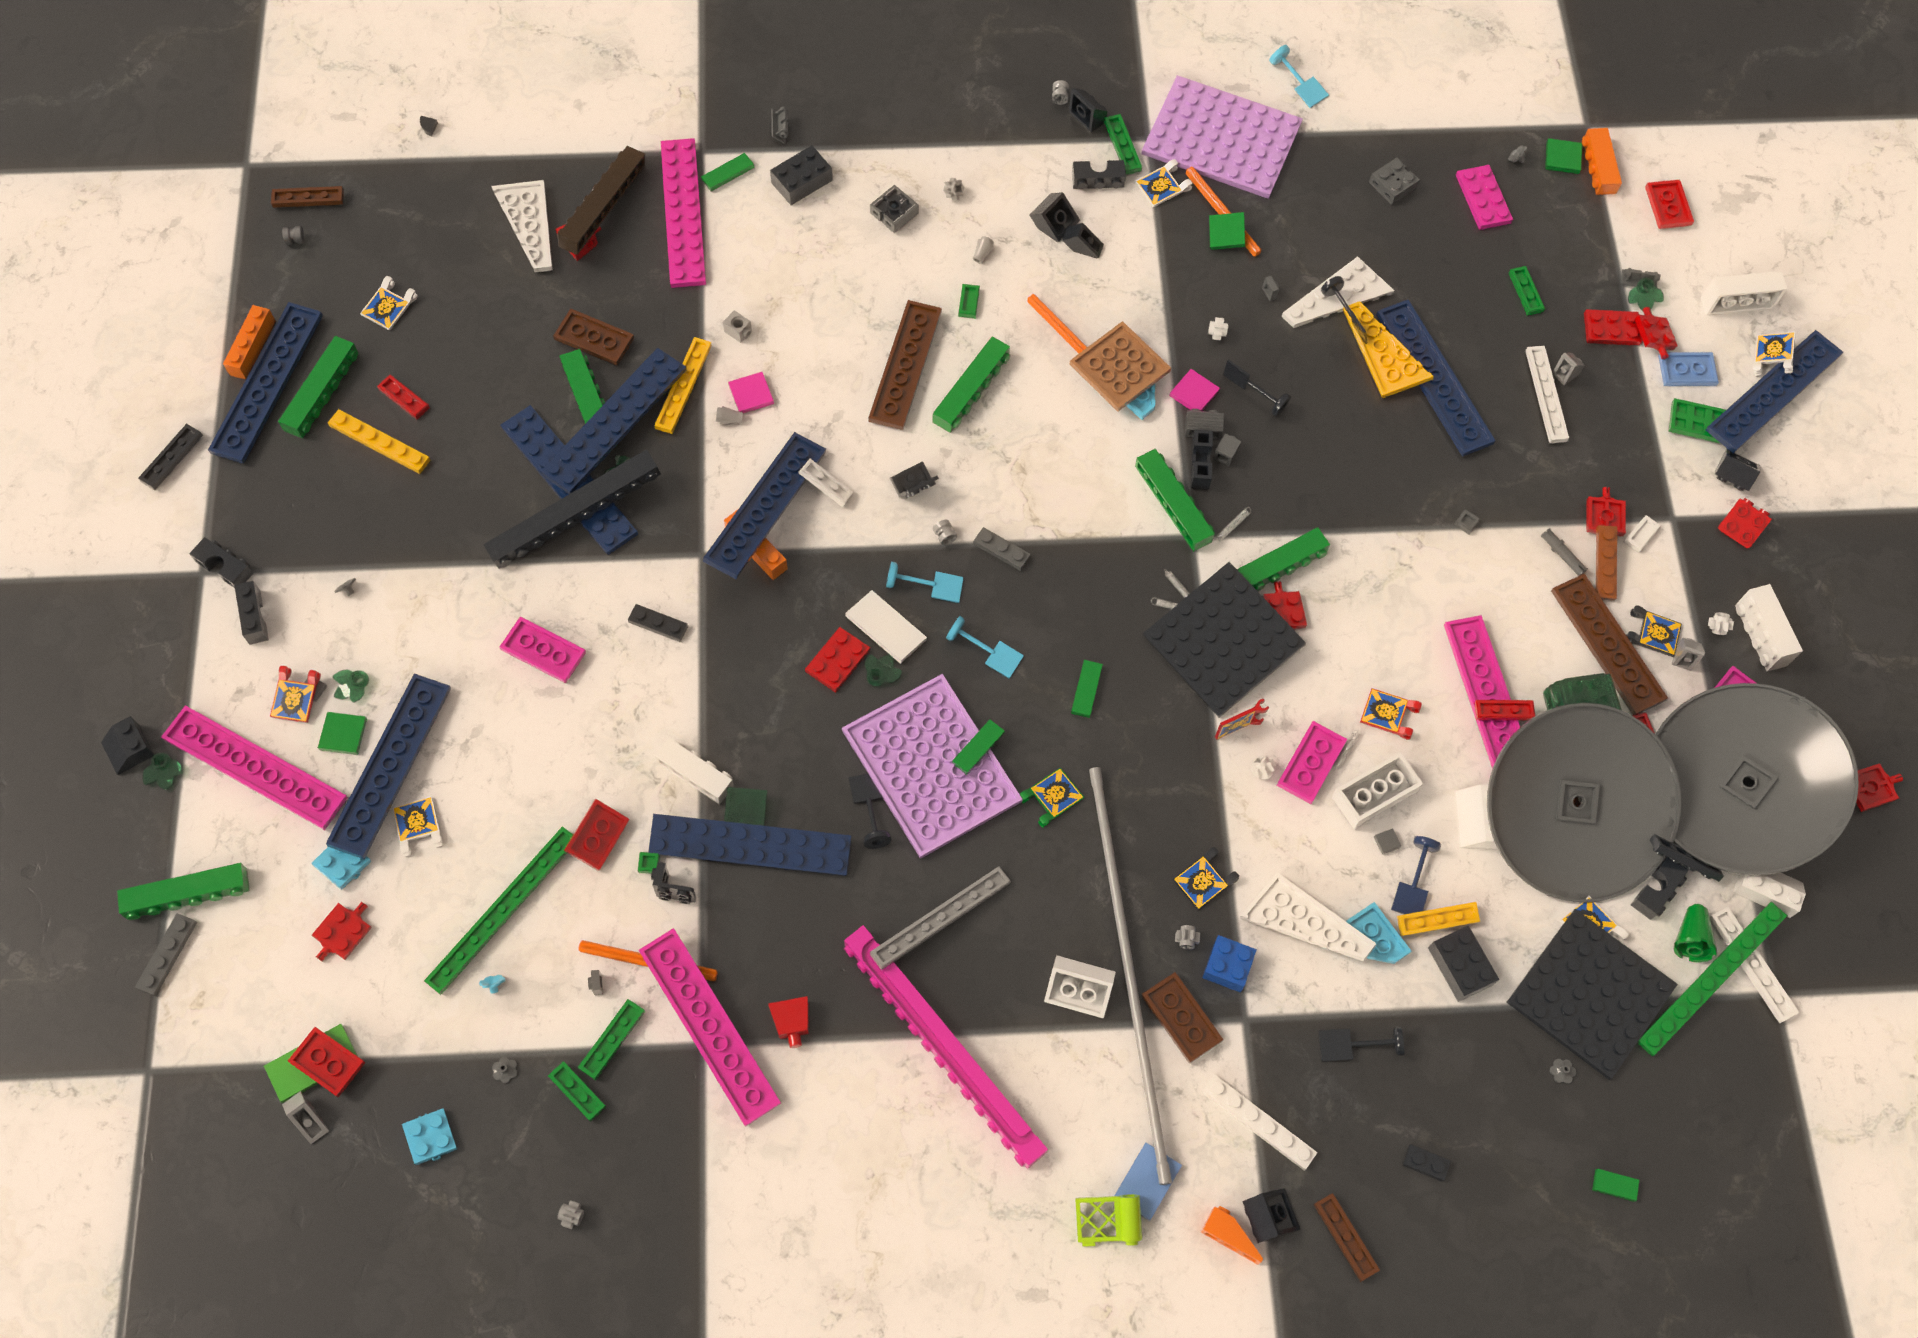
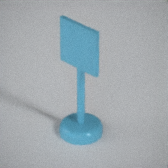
M1287 44L1283 45L1271 55L1269 61L1272 65L1279 64L1282 61L1301 83L1294 90L1311 108L1328 97L1329 94L1314 76L1307 81L1301 78L1286 60L1290 48Z
M891 561L886 583L887 588L894 587L896 578L933 586L932 598L959 603L963 577L937 571L934 581L897 574L898 564Z
M959 616L946 639L953 641L959 633L991 653L985 664L1005 677L1010 678L1024 655L1001 641L998 642L993 650L961 630L965 620Z

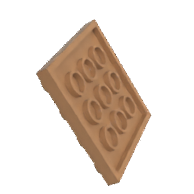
M1123 321L1072 358L1069 363L1117 412L1171 372V367Z

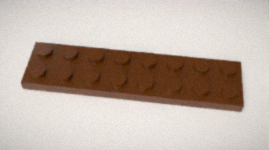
M911 300L907 301L868 417V422L900 430L904 429L942 308Z
M1585 574L1560 584L1551 590L1633 715L1640 714L1668 699Z

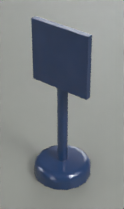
M1414 836L1413 844L1422 849L1421 857L1412 885L1399 882L1391 907L1392 911L1401 914L1423 911L1429 891L1417 888L1427 851H1440L1441 843L1434 839Z

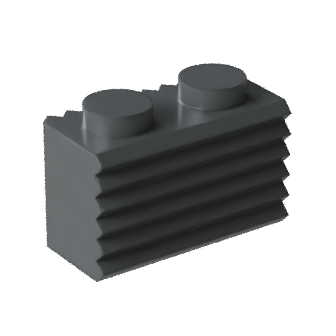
M1200 409L1187 410L1185 437H1193L1195 429L1213 431V439L1220 440L1223 434L1224 413H1219L1217 410H1210L1209 412L1201 411Z

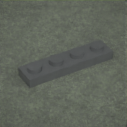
M176 913L135 986L136 989L156 997L197 924L195 920Z

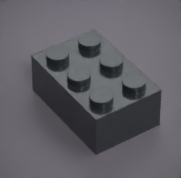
M813 145L770 169L771 183L790 205L833 181L832 167Z
M1469 925L1433 941L1428 947L1458 1002L1493 986L1500 980Z

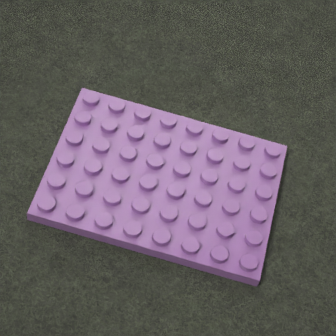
M1177 75L1141 154L1165 163L1175 159L1178 162L1177 167L1187 170L1190 167H1194L1202 176L1269 199L1303 118Z
M943 674L842 728L844 735L920 859L1018 805L1023 800L991 749L968 775L952 764V760L979 730Z

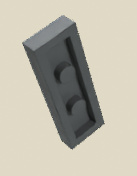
M984 527L973 541V544L1019 571L1022 570L1031 555Z

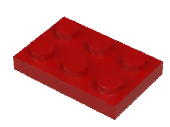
M1680 179L1649 182L1646 184L1645 189L1658 229L1692 226L1694 219Z
M1586 309L1584 320L1587 343L1639 346L1642 339L1635 322L1639 312Z
M839 627L805 668V672L836 693L869 653L870 647Z
M594 799L564 851L599 871L630 819L598 799Z
M317 1027L312 1029L288 1059L290 1064L338 1098L366 1063Z

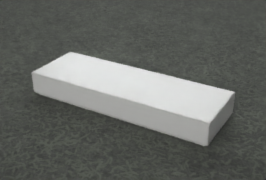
M809 459L799 471L801 476L842 507L854 493L812 459Z

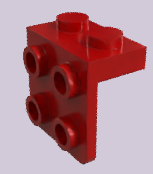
M1739 498L1720 523L1718 529L1745 548H1750L1772 519L1767 511L1762 508L1760 510L1754 508V503L1747 498L1743 500Z

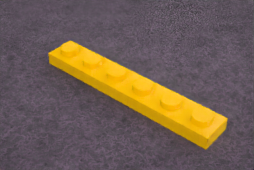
M694 337L682 363L686 366V371L672 385L654 425L655 429L673 434L711 349L712 344L710 341Z
M339 409L328 422L331 428L418 474H421L431 461L429 456Z

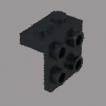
M923 461L890 477L899 498L905 496L906 499L920 493V488L924 490L936 484L935 480L939 479L938 475L930 476Z
M657 862L656 868H653L651 873L652 886L656 897L663 901L679 900L678 902L682 904L695 903L696 895L694 889L668 884L669 872L666 863Z

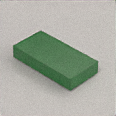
M962 284L958 317L976 319L980 286Z
M1601 1169L1595 1170L1593 1191L1633 1202L1637 1201L1638 1179Z

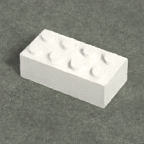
M1782 271L1751 273L1747 275L1735 274L1725 277L1717 276L1712 279L1704 291L1701 301L1706 315L1774 309L1787 291V286Z
M1768 584L1749 589L1735 607L1737 614L1744 623L1745 631L1748 632L1752 640V646L1757 650L1760 662L1766 671L1786 667L1803 650L1771 585Z
M1400 752L1337 788L1332 798L1355 829L1417 793L1423 783Z

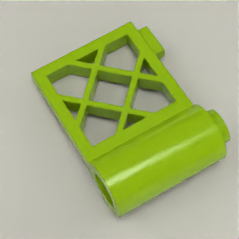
M1125 1194L1120 1196L1075 1198L1078 1242H1082L1083 1247L1095 1246V1242L1124 1241L1126 1245L1132 1246L1138 1245V1241L1142 1240L1140 1195ZM1104 1202H1114L1115 1210L1110 1216L1100 1209ZM1080 1203H1090L1095 1209L1087 1217L1081 1212ZM1097 1210L1106 1218L1099 1228L1090 1220ZM1081 1216L1085 1219V1221L1082 1224ZM1108 1221L1116 1227L1115 1236H1107L1101 1230ZM1088 1222L1096 1229V1232L1092 1236L1082 1237V1227Z

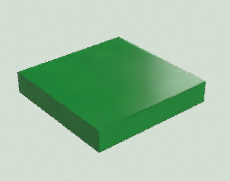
M1548 138L1545 169L1579 174L1581 171L1582 143Z
M1244 212L1209 215L1211 250L1246 247Z
M327 712L317 748L322 751L358 755L367 722L366 716Z

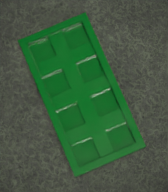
M1674 398L1671 404L1668 432L1720 443L1705 430L1726 409Z

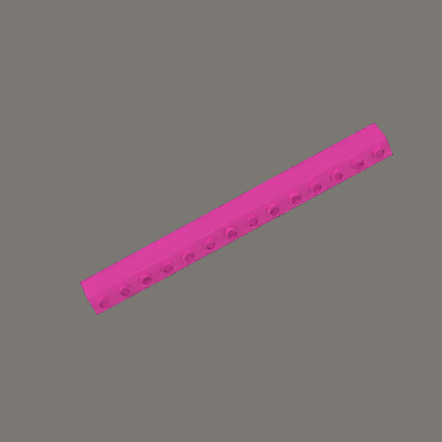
M863 925L844 940L846 946L844 950L850 958L855 957L858 961V968L863 973L867 972L871 977L869 979L871 984L876 989L880 988L882 990L884 1000L889 1005L892 1003L895 1006L897 1016L901 1020L905 1019L908 1022L910 1032L922 1039L921 1045L927 1052L931 1051L935 1055L934 1060L940 1068L944 1067L948 1071L947 1076L954 1085L957 1083L962 1088L960 1092L967 1101L971 1099L975 1104L973 1108L980 1117L984 1115L989 1121L987 1123L988 1127L994 1134L997 1132L1002 1137L1000 1141L1007 1150L1011 1149L1016 1156L1014 1158L1021 1167L1030 1168L1047 1153V1147L1031 1131L1032 1129L897 965L893 962L883 970L879 968L870 956V951L878 947L879 944H877Z

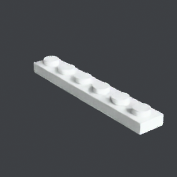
M1545 346L1527 347L1525 352L1549 443L1567 442L1569 436Z
M1729 907L1710 916L1711 922L1727 946L1743 931V928ZM1755 949L1741 964V967L1780 1024L1798 1014L1799 1011L1758 950Z
M1215 1074L1202 1090L1204 1095L1304 1171L1316 1156L1317 1152Z

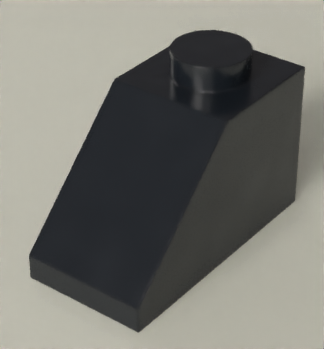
M1084 223L1067 227L1062 240L1073 252L1096 259L1099 258L1104 246Z

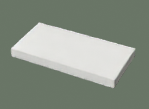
M872 590L848 610L845 615L900 664L927 640L923 633Z

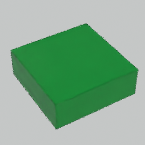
M640 852L638 873L651 874L652 869L656 868L657 862H660V855L658 853Z

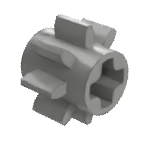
M950 178V181L944 182L943 191L946 194V198L958 200V196H963L965 187L961 183L962 180Z
M1183 925L1181 930H1177L1175 934V942H1180V948L1194 949L1195 944L1198 945L1200 942V932H1196V927Z
M570 1200L569 1205L563 1203L558 1214V1219L562 1220L561 1225L563 1227L572 1229L573 1225H580L584 1216V1210L580 1209V1203Z

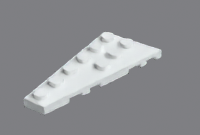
M544 180L491 186L534 271L553 270Z
M1356 257L1326 280L1328 281L1335 276L1343 278L1345 283L1339 292L1348 305L1359 301L1362 304L1370 300L1375 301L1382 296L1393 295L1395 291L1359 257ZM1324 281L1284 311L1282 318L1293 328L1313 322L1314 319L1325 318L1335 312H1343V305L1336 295L1327 297L1322 294L1321 287L1326 282Z
M1276 873L1240 915L1242 920L1364 961L1376 947L1375 942L1279 873Z

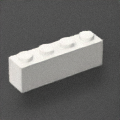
M668 738L655 755L658 764L719 805L734 787L732 777L727 772L722 771L721 773L712 762L703 761L698 753L693 750L688 751L685 749L684 744L678 740L673 741Z

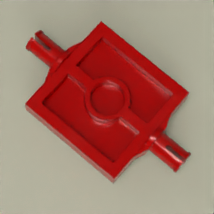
M1645 307L1642 310L1644 315L1639 314L1635 318L1644 345L1659 351L1661 359H1667L1669 355L1666 350H1674L1678 346L1675 336L1672 333L1667 318L1656 317L1652 315L1650 307Z
M1603 487L1602 497L1589 496L1587 498L1586 532L1596 533L1598 525L1617 527V536L1623 537L1626 534V501L1611 498L1610 487Z
M1274 582L1276 592L1263 594L1262 597L1294 630L1306 628L1307 622L1300 592L1283 591L1282 582Z
M1880 763L1858 770V795L1856 803L1860 811L1863 812L1896 801L1899 797L1894 789V784L1903 781L1902 775L1897 774L1889 777Z
M361 901L354 911L338 903L313 932L312 937L323 946L322 950L315 956L318 960L323 962L330 952L337 954L344 960L351 954L372 928L360 916L368 908L365 903Z

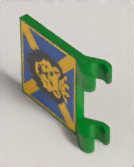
M1061 768L1020 794L1023 799L1022 803H1026L1035 796L1047 811L1046 814L1039 818L1038 824L1041 827H1045L1053 819L1084 799V796Z

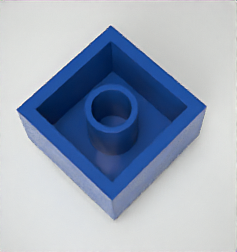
M1218 935L1202 978L1241 993L1257 949Z

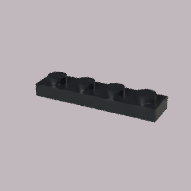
M186 423L138 477L139 481L156 490L201 439L203 434Z
M1656 834L1650 838V842L1654 847L1653 850L1658 855H1665L1676 864L1682 863L1693 872L1698 871L1707 879L1712 878L1720 882L1724 877L1720 869L1695 859L1680 846Z

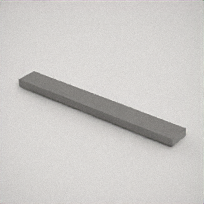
M998 866L870 951V956L879 968L883 970L1011 883L1010 879Z

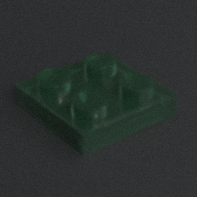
M727 787L724 821L765 826L768 791Z

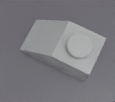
M1564 353L1552 374L1563 385H1566L1580 375L1585 365L1573 353Z
M1682 638L1677 644L1672 665L1690 671L1705 654L1702 644L1690 638Z
M301 1091L282 1104L286 1116L310 1144L329 1132L312 1104Z

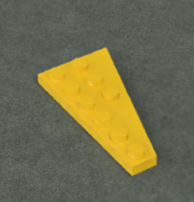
M1360 301L1348 306L1365 329L1367 344L1364 343L1352 325L1351 317L1343 307L1344 314L1382 398L1433 380V375L1427 372L1423 365L1410 355V352L1393 334L1391 335L1382 323L1380 324L1374 318V315Z

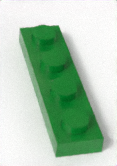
M1121 114L1105 117L1104 123L1119 160H1124L1125 174L1141 172L1142 165Z
M627 999L580 1063L578 1069L596 1081L641 1019L645 1010Z

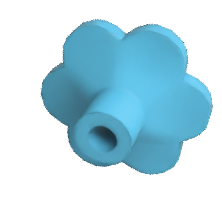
M502 975L488 976L481 980L479 985L482 988H489L490 993L494 994L498 992V986L506 980Z

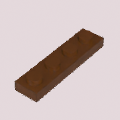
M342 186L272 189L271 205L273 208L343 205L344 189Z
M1332 1193L1313 1204L1360 1282L1380 1271L1334 1194Z

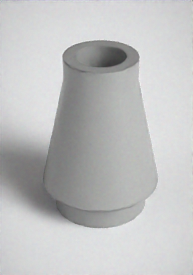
M986 236L978 239L973 260L981 264L994 248V241Z
M724 406L722 408L717 407L716 422H720V424L742 423L743 412H738Z

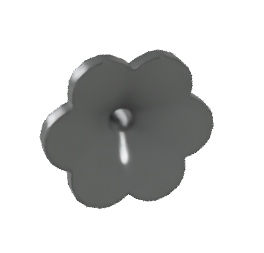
M1521 145L1513 150L1508 157L1509 162L1519 161L1523 163L1526 160L1524 155L1528 148Z
M356 578L346 581L337 587L334 592L345 591L350 596L354 593L351 585L356 581Z
M507 1057L500 1058L499 1062H495L492 1066L494 1071L493 1078L497 1081L501 1080L502 1083H509L511 1078H515L518 1074L516 1061L509 1060Z
M1567 1059L1554 1060L1553 1066L1549 1069L1550 1074L1554 1076V1081L1557 1083L1564 1082L1569 1084L1572 1082V1077L1576 1075L1575 1068L1572 1067L1571 1061Z

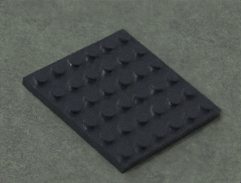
M1230 562L1225 564L1143 633V636L1218 718L1306 645V642Z
M1574 909L1506 1003L1608 1080H1611L1678 984L1585 915Z

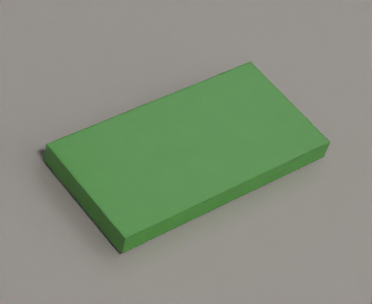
M342 1024L324 1032L358 1056ZM297 1048L264 1065L281 1103L288 1101L300 1091L304 1092L318 1084L288 1062V1059Z

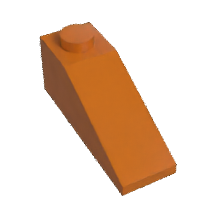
M1221 1206L1218 1208L1214 1207L1201 1233L1259 1265L1263 1260L1262 1256L1236 1219L1230 1215L1231 1212Z

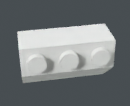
M1477 785L1455 792L1460 848L1498 849L1488 822V785Z
M1783 873L1768 875L1739 874L1733 890L1734 893L1764 907L1773 902L1788 918L1800 912L1806 895L1802 882Z
M1056 955L1044 1002L1104 1018L1114 982L1115 971Z

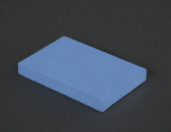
M1667 352L1669 355L1667 359H1661L1660 354L1658 355L1664 386H1717L1719 383L1713 352Z
M1145 1142L1114 1196L1125 1194L1140 1195L1141 1216L1150 1221L1171 1184L1159 1185L1155 1150L1153 1146ZM1166 1155L1173 1182L1182 1165Z

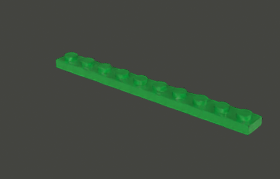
M563 826L557 831L424 980L427 985L440 995L448 988L567 854L564 849L573 836L572 833Z
M1770 902L1642 1035L1637 1043L1653 1057L1787 915L1773 902Z

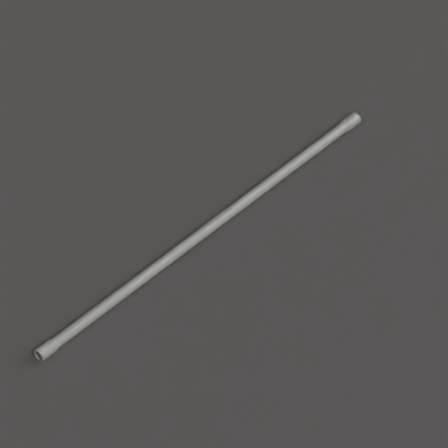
M1094 767L1089 769L1096 802L1157 1161L1159 1185L1171 1184L1172 1180L1166 1157L1110 832L1102 773L1100 767Z

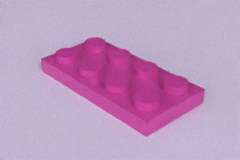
M1490 165L1457 171L1456 177L1479 230L1512 223L1513 218Z
M521 616L499 646L500 650L564 683L568 681L586 654L585 649Z
M1312 721L1276 786L1312 804L1347 739Z

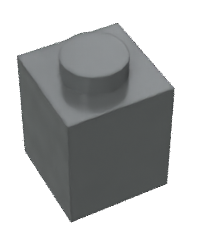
M1225 434L1215 450L1213 459L1230 467L1239 451L1241 441L1235 436Z

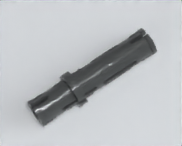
M1550 528L1541 535L1552 547L1551 550L1556 552L1577 576L1584 574L1588 570L1566 547L1563 539L1560 540Z

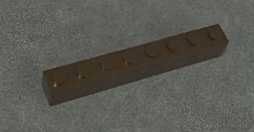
M626 146L623 151L619 152L617 159L610 164L608 171L602 174L600 181L593 186L591 193L585 196L581 206H578L574 215L568 218L564 228L558 231L557 238L560 248L576 255L579 254L645 167V153Z

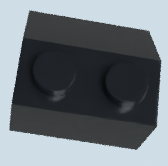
M1071 89L1069 112L1085 128L1093 132L1104 124V118L1107 117L1108 111L1085 90Z
M1063 192L1050 193L1029 214L1036 227L1056 242H1060L1064 237L1067 227L1076 225L1080 221Z
M1728 449L1725 450L1715 470L1717 479L1725 483L1729 481L1734 484L1735 488L1744 491V489L1749 491L1761 473L1759 464L1736 453L1733 454Z
M131 716L112 725L101 742L117 775L155 756L140 725Z
M1285 1188L1261 1193L1242 1201L1245 1214L1249 1218L1257 1243L1270 1241L1301 1230Z

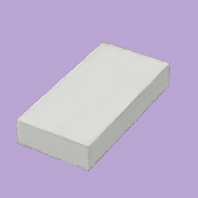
M1646 515L1625 539L1624 543L1639 553L1659 530L1661 525Z

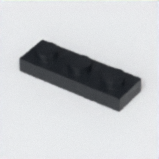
M635 604L628 618V623L681 642L688 628V623Z

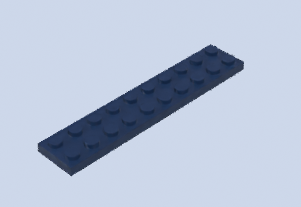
M1405 300L1377 311L1376 316L1386 327V330L1391 335H1394L1410 352V355L1423 365L1427 372L1433 375V380L1419 386L1461 456H1466L1493 445L1496 440L1410 301Z
M288 302L208 448L210 454L242 464L245 463L323 317L321 311Z
M1815 330L1794 349L1793 373L1786 374L1783 366L1784 362L1778 363L1714 420L1705 431L1734 454L1843 354V351Z
M657 348L541 470V475L568 494L573 493L685 373L686 366Z
M531 405L500 425L502 430L540 475L541 470L565 446ZM589 475L576 490L593 481V478ZM543 477L560 499L569 495ZM614 503L609 504L604 510L597 511L589 519L580 521L607 555L638 535L637 530Z
M794 432L703 557V562L737 579L807 480L799 474V471L809 459L818 464L824 456L826 448Z
M415 673L413 674L326 842L328 847L365 859L451 690L450 685Z
M653 813L648 853L847 875L852 836Z

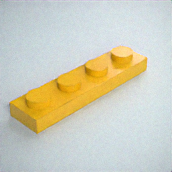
M1476 902L1397 916L1401 936L1480 922Z

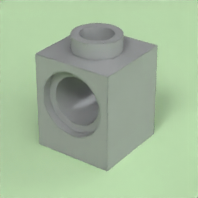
M735 310L723 321L724 332L740 343L751 335V321Z

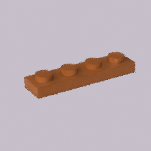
M1598 525L1596 527V591L1602 600L1617 599V527Z

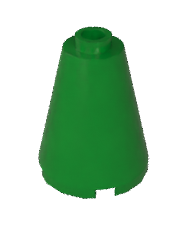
M1693 904L1687 908L1673 948L1674 953L1682 959L1683 956L1689 957L1691 962H1706L1712 960V956L1717 954L1709 912L1701 904Z

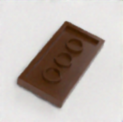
M571 308L553 335L556 341L575 349H580L618 366L634 340V334Z
M1176 972L1142 993V998L1189 1064L1224 1040Z

